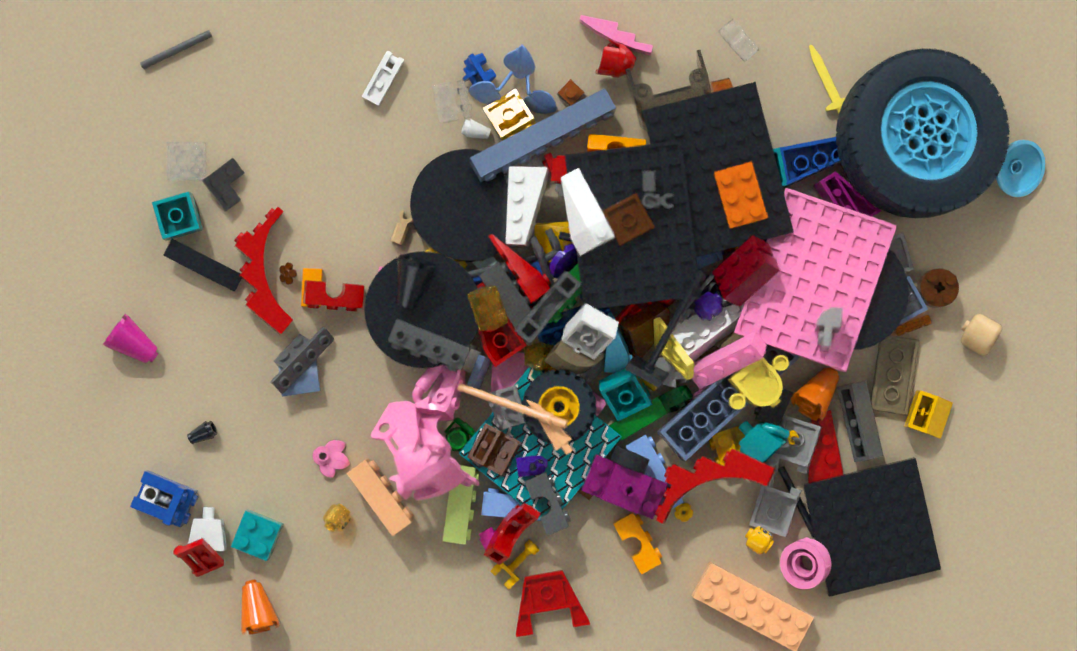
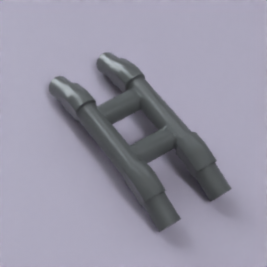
M552 228L545 231L553 251L545 254L536 236L529 239L542 274H546L551 281L550 288L554 284V277L550 274L547 262L552 260L556 253L561 250L560 242Z

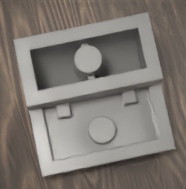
M834 307L827 309L818 318L815 330L819 331L817 345H821L820 350L829 351L832 332L838 333L841 328L843 308Z

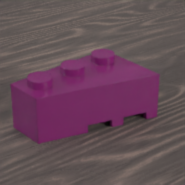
M836 171L814 184L815 189L824 201L871 217L881 212L879 208L874 207L853 189L854 187Z

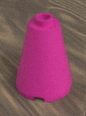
M126 314L122 316L121 321L116 324L103 343L107 348L144 363L148 361L153 362L158 355L155 344Z

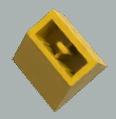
M916 390L904 427L941 439L953 402L921 390Z

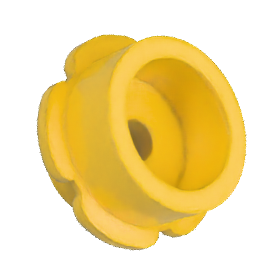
M688 503L675 507L674 515L682 522L688 521L693 516V510Z

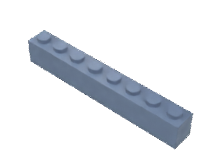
M604 88L470 157V165L480 182L484 180L486 182L491 181L496 177V174L508 172L509 167H513L517 163L524 164L530 160L529 157L535 154L539 156L546 152V148L552 145L556 147L562 144L564 139L578 136L581 130L585 128L589 130L595 127L597 122L611 119L614 116L616 106Z

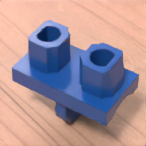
M472 53L464 61L466 65L463 69L466 74L462 78L464 82L470 80L472 85L480 81L492 82L496 78V74L492 69L484 72L481 67L487 63L483 53L478 55Z

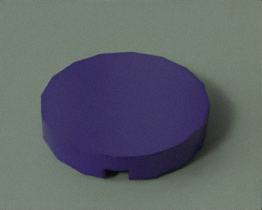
M574 244L566 245L564 247L566 249L563 252L560 250L553 257L549 269L551 270L550 274L554 278L558 279L564 271L569 273L578 264L577 251Z

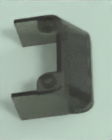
M697 50L698 69L693 70L689 75L690 85L653 95L649 85L644 83L634 85L630 68L626 69L627 85L639 125L642 129L647 130L642 110L711 93L709 77L701 50Z

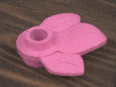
M332 440L325 446H319L313 451V460L319 465L320 472L324 476L333 478L335 469H344L350 465L348 458L341 453L345 447V442ZM324 452L326 457L321 460L319 455Z

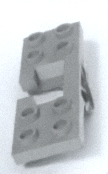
M784 415L781 427L788 431H796L799 438L795 436L791 438L795 442L794 445H791L788 439H785L787 442L768 459L766 464L776 468L769 485L761 484L760 493L749 525L754 527L761 526L766 531L787 537L802 490L791 487L790 493L772 488L781 459L798 464L797 471L807 474L822 427Z

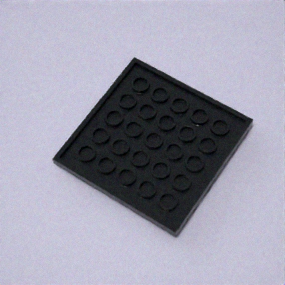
M915 457L802 484L815 540L825 546L831 557V570L825 579L829 597L941 570Z

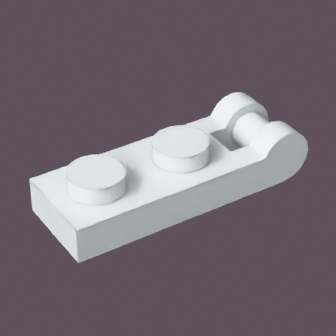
M387 51L362 97L380 106L405 60L401 57L397 58L393 56L392 52ZM388 62L394 64L392 69L386 66Z

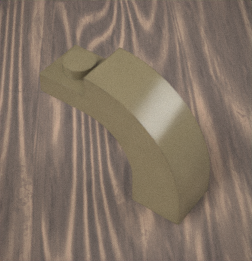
M561 340L551 348L545 361L558 371L565 370L566 374L573 372L577 375L588 371L600 362L605 355L601 352L595 359H592L581 352L576 353L574 348Z

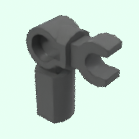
M643 171L642 191L645 192V196L641 200L643 207L651 209L659 208L662 205L666 209L672 208L673 205L666 204L665 200L668 197H673V194L667 193L663 197H660L659 194H653L656 191V172Z

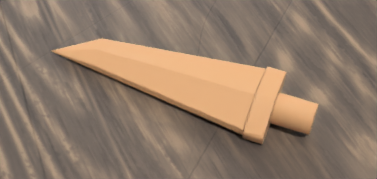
M527 400L532 409L543 413L546 412L539 404ZM539 420L556 451L562 448L566 455L573 451L567 443L571 440V437L561 427L553 424L547 425L542 423V420Z

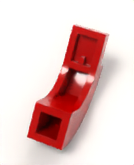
M526 503L521 506L517 504L496 529L485 550L484 556L498 565L506 561L510 557L519 536L539 518L540 512Z

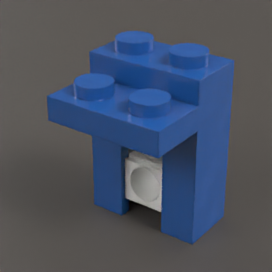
M149 470L144 471L140 481L142 486L137 497L134 496L130 507L163 520L162 523L169 526L182 527L184 524L187 525L191 517L189 513L191 506L194 507L198 500L196 495L198 490ZM150 488L156 492L154 499L149 498L147 495V491ZM162 491L173 495V498L171 499V496L164 495ZM158 501H161V503L163 502V503H165V504H170V505H168L169 507H166V506H163V505H161V504H158L157 502H158Z

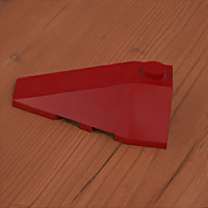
M493 234L489 235V238L505 260L510 271L516 277L531 303L550 289L551 281L546 274L541 275L537 269Z

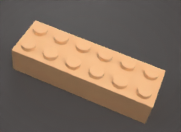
M710 561L692 593L693 598L793 651H797L814 619L804 611Z

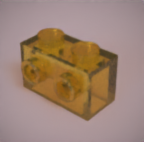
M497 286L480 287L468 294L479 330H496L508 323Z
M539 342L524 347L525 366L532 367L535 371H558L545 361L551 348L555 345Z

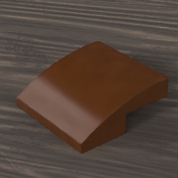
M485 423L467 457L504 477L522 442Z

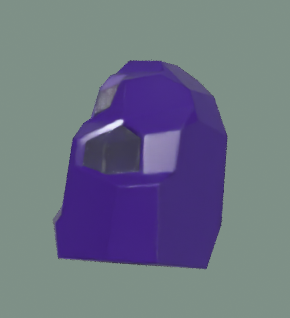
M536 455L516 458L518 477L540 475L545 472L548 466L547 459L543 456Z

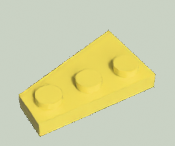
M661 317L654 319V349L667 328ZM672 334L661 355L683 377L689 380L694 377V362Z

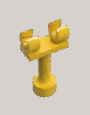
M530 539L524 544L525 549L511 564L507 566L503 562L500 565L496 564L490 570L496 576L504 569L511 576L504 583L508 589L520 579L514 573L515 568L530 554L536 555L540 551Z

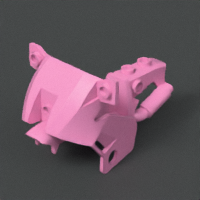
M444 365L427 368L415 384L412 393L415 404L409 401L389 403L371 433L373 439L385 441L392 451L398 475L390 477L389 480L396 482L397 491L405 500L410 497L413 490H415V500H424L442 495L460 483L471 487V485L479 486L480 482L462 471L460 464L451 458V445L437 430L438 422L453 420L454 412L460 406L459 398L461 391H458V386L460 383L466 385V372L464 369H458L457 372L446 369ZM436 380L428 396L425 399H422L423 393H426ZM385 424H389V430L381 433L380 428ZM392 437L399 447L398 451L390 441Z

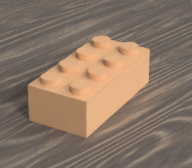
M368 458L349 471L347 475L390 534L394 536L413 521L412 517L414 514L408 506L404 508L400 502L403 499L399 493L391 490L389 487L391 483L385 475L381 476L378 472L380 468L374 460L370 461Z

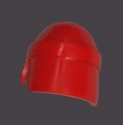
M609 39L610 43L603 48L601 62L595 74L619 78V76L627 75L632 71L636 57L626 45Z

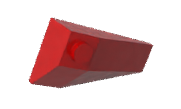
M482 282L477 285L482 308L478 331L484 352L493 365L497 367L526 347L527 344L515 331V327L485 283Z

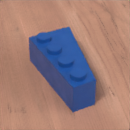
M836 137L780 147L787 186L784 188L840 163L841 159L838 156Z

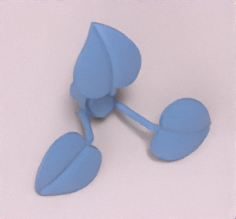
M523 44L505 55L503 62L510 70V73L498 88L492 82L480 81L472 85L468 91L476 100L489 105L496 100H500L501 95L499 91L502 90L514 74L518 79L526 78V92L528 96L524 98V103L529 110L535 113L548 114L558 109L554 98L548 92L535 90L531 93L529 76L535 70V63Z

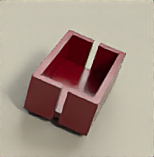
M754 235L751 236L713 271L716 282L720 285L719 289L724 300L740 307L780 271L776 259L772 257L774 255L767 242Z

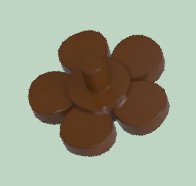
M288 262L279 268V272L282 273L279 279L281 282H286L287 285L292 284V277L297 275L296 270L292 269V263Z

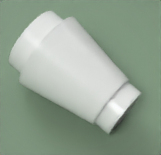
M465 119L461 134L469 138L488 140L491 129L472 119Z

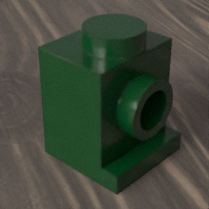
M684 385L661 395L660 398L668 414L688 405L687 401L693 399V394L687 385Z

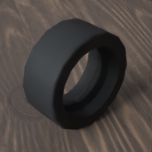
M619 446L615 447L611 457V461L642 474L645 473L650 461L644 456Z

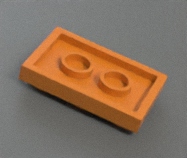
M752 162L714 172L729 229L768 218Z

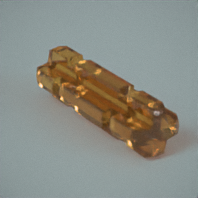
M925 315L921 319L916 318L903 323L904 325H899L894 331L897 336L905 334V332L908 333L920 329L922 326L931 325L932 321L929 315Z

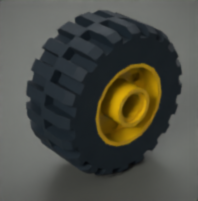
M552 370L539 375L529 384L522 400V405L531 408L527 402L528 400L539 404L546 412L554 414V417L568 421L566 428H562L571 437V440L567 443L581 438L591 427L596 414V401L591 387L582 377L573 372L566 374L565 370ZM558 402L563 403L565 407L560 413L555 412L553 409L554 404ZM523 414L524 421L529 430L540 440L552 444L539 420Z

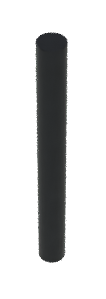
M782 466L778 471L790 493L791 487L795 488L785 466ZM799 497L797 508L812 538H814L809 513L801 497Z

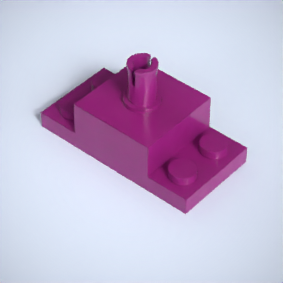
M595 454L581 490L616 506L653 519L667 483Z

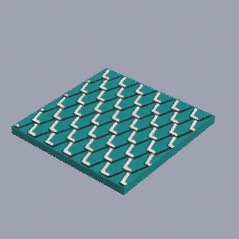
M533 364L528 367L515 383L521 404L529 384L539 375L544 374ZM561 402L553 406L555 412L559 413L565 408ZM492 412L459 454L521 505L526 503L540 512L538 518L540 519V517L550 512L551 503L545 497L531 499L524 482L539 475L518 477L516 458L538 455L547 459L548 466L545 472L547 476L551 475L554 480L555 486L552 488L555 494L559 492L563 504H560L563 510L584 484L595 454L605 458L622 436L595 415L589 430L581 438L568 443L573 451L566 455L562 448L556 451L553 444L537 438L529 430L526 423L501 430V432L522 442L503 477L467 457L485 423L498 429L494 422V413ZM534 463L530 464V470L536 471L537 466Z

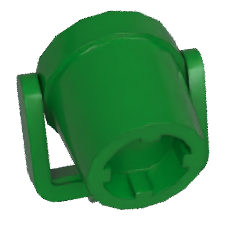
M458 417L444 431L446 434L445 439L451 445V450L460 452L470 440L469 435L473 437L476 433L469 424ZM455 423L460 426L450 429Z

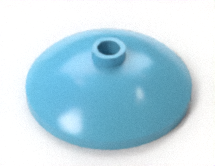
M1018 140L1008 145L1005 161L1002 163L1003 166L996 177L1000 189L1013 197H1023L1033 192L1040 184L1045 172V156L1042 149L1032 141Z

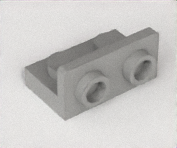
M516 385L490 393L521 404ZM488 401L494 413L495 425L499 431L525 423L522 413Z

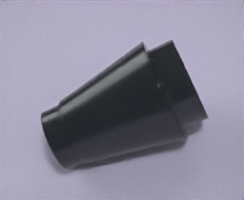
M205 421L187 434L190 443L194 444L213 439L218 432L212 421Z

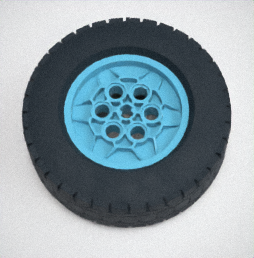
M915 49L887 58L857 80L847 94L839 112L836 127V145H838L837 151L839 159H841L842 168L860 195H863L868 202L874 204L877 208L896 216L930 218L966 206L990 187L1003 166L1002 163H1004L1007 155L1009 123L1006 122L1008 121L1007 111L1003 108L1005 105L1001 96H998L997 88L994 84L990 83L991 80L985 73H981L982 70L973 63L970 64L971 62L962 56L958 57L957 54L945 52V50ZM919 109L924 112V118L919 116ZM937 115L942 118V124L937 122ZM905 122H908L910 124V130H907L905 128ZM941 134L945 135L946 143L942 142ZM909 141L914 142V150L909 147ZM927 147L933 150L932 156L927 153Z

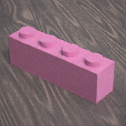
M755 331L694 362V377L692 380L701 390L762 359L767 345Z

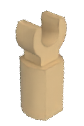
M403 210L399 214L400 223L396 224L390 240L400 245H403L409 230L407 226L412 222L411 215L407 220L403 218L405 212Z

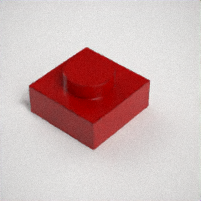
M550 152L544 155L545 160L542 161V164L551 170L553 156Z

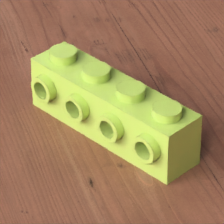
M460 465L462 471L478 480L479 471H476V467ZM460 483L449 491L443 542L466 545V541L471 539L472 529H468L469 521H473L474 510L471 509V503L476 501L477 491L473 490L474 485L468 487Z

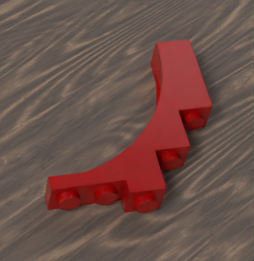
M277 207L275 210L273 208L269 210L265 215L267 220L263 224L260 222L253 229L254 235L248 231L245 234L241 232L234 240L236 242L234 247L251 261L250 264L246 261L240 268L242 272L240 277L256 290V293L251 291L246 297L245 301L247 303L245 306L281 335L293 319L280 307L272 295L264 269V250L268 233L272 225L284 212Z
M735 449L726 452L723 458L724 466L704 456L701 459H697L693 467L696 470L695 473L676 464H673L672 467L668 466L664 477H666L665 482L672 486L671 488L667 487L663 495L665 501L663 505L658 506L655 512L657 516L656 521L665 524L674 504L687 492L703 483L722 478H743L768 486L776 468Z

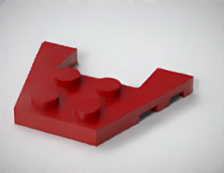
M563 570L524 577L516 637L533 634L530 614L570 608L573 627L590 625V621Z

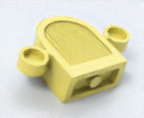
M784 355L775 356L772 360V365L763 357L736 371L727 379L739 392V394H733L729 398L730 407L741 409L746 401L758 407L770 405L774 408L781 402L779 397L781 396L783 385L776 371H783L788 367L789 361Z

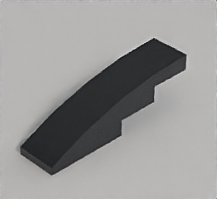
M171 239L163 256L234 292L242 279L240 277L241 273L174 239Z

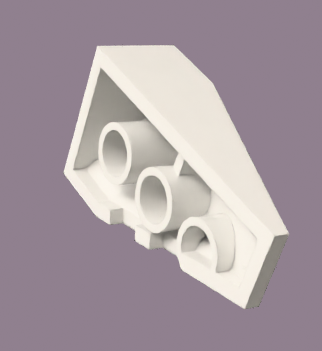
M576 169L561 177L571 240L581 256L612 240L615 236L580 170Z

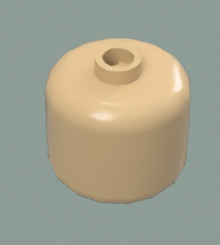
M976 314L971 321L967 320L962 328L964 333L961 343L974 352L986 356L1001 334L1002 325L983 314Z

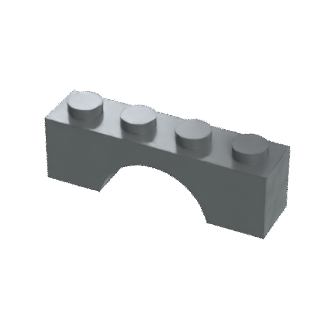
M564 271L515 328V331L531 344L551 317L573 295L581 283L567 271Z

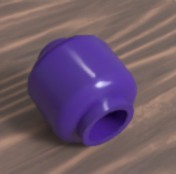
M706 292L695 301L694 311L700 319L710 321L722 312L723 300L717 293Z

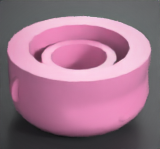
M806 537L805 539L797 540L784 549L780 558L781 572L792 586L799 589H810L822 583L829 575L831 557L823 544ZM802 555L811 559L813 564L812 570H808L803 565Z

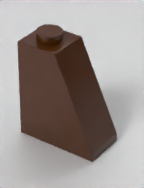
M655 301L620 323L623 337L628 346V352L633 357L637 355L643 358L653 346L654 319L661 317L666 326H668L670 310L666 305Z

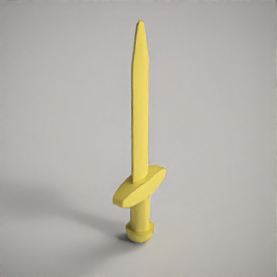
M809 45L812 61L832 101L825 108V111L837 110L839 114L845 98H840L821 56L813 45Z

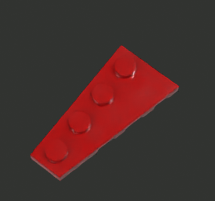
M828 410L823 420L820 421V418L817 421L811 419V424L822 428L808 469V483L843 475L832 412Z

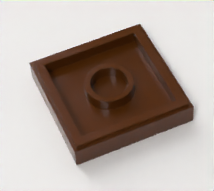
M637 193L602 211L619 246L655 228Z

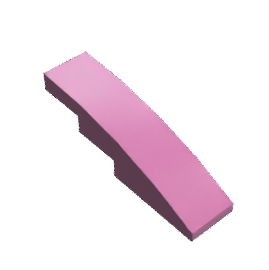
M580 16V23L604 39L624 44L631 51L651 55L653 45L634 42L636 34L617 30L618 22Z

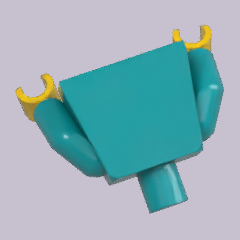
M746 420L738 427L745 435L739 442L741 446L740 452L763 463L787 442L785 439H788L789 443L794 445L795 442L791 438L793 436L799 438L796 431H788L785 428L770 423H759L753 428Z

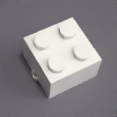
M585 304L565 325L562 342L573 347L576 353L581 352L595 359L615 339L619 322Z

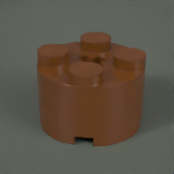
M937 268L924 273L919 278L916 288L927 306L938 308L953 303L959 292V283L956 275L952 272ZM939 284L941 291L937 293V289H934V286Z

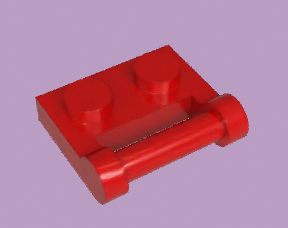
M203 538L185 546L179 545L173 550V554L177 558H181L192 569V573L196 577L224 566V560Z

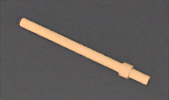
M462 383L458 386V391L542 420V423L547 425L553 424L564 429L567 426L568 421L554 417L552 413H543Z

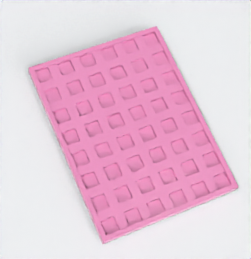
M786 188L784 196L794 232L767 239V243L774 255L772 257L776 259L780 271L745 302L734 334L745 337L756 331L766 345L846 372L897 225ZM834 307L843 308L841 328L838 333L832 332L829 351L820 350L821 345H817L819 331L815 330L818 318L827 309Z

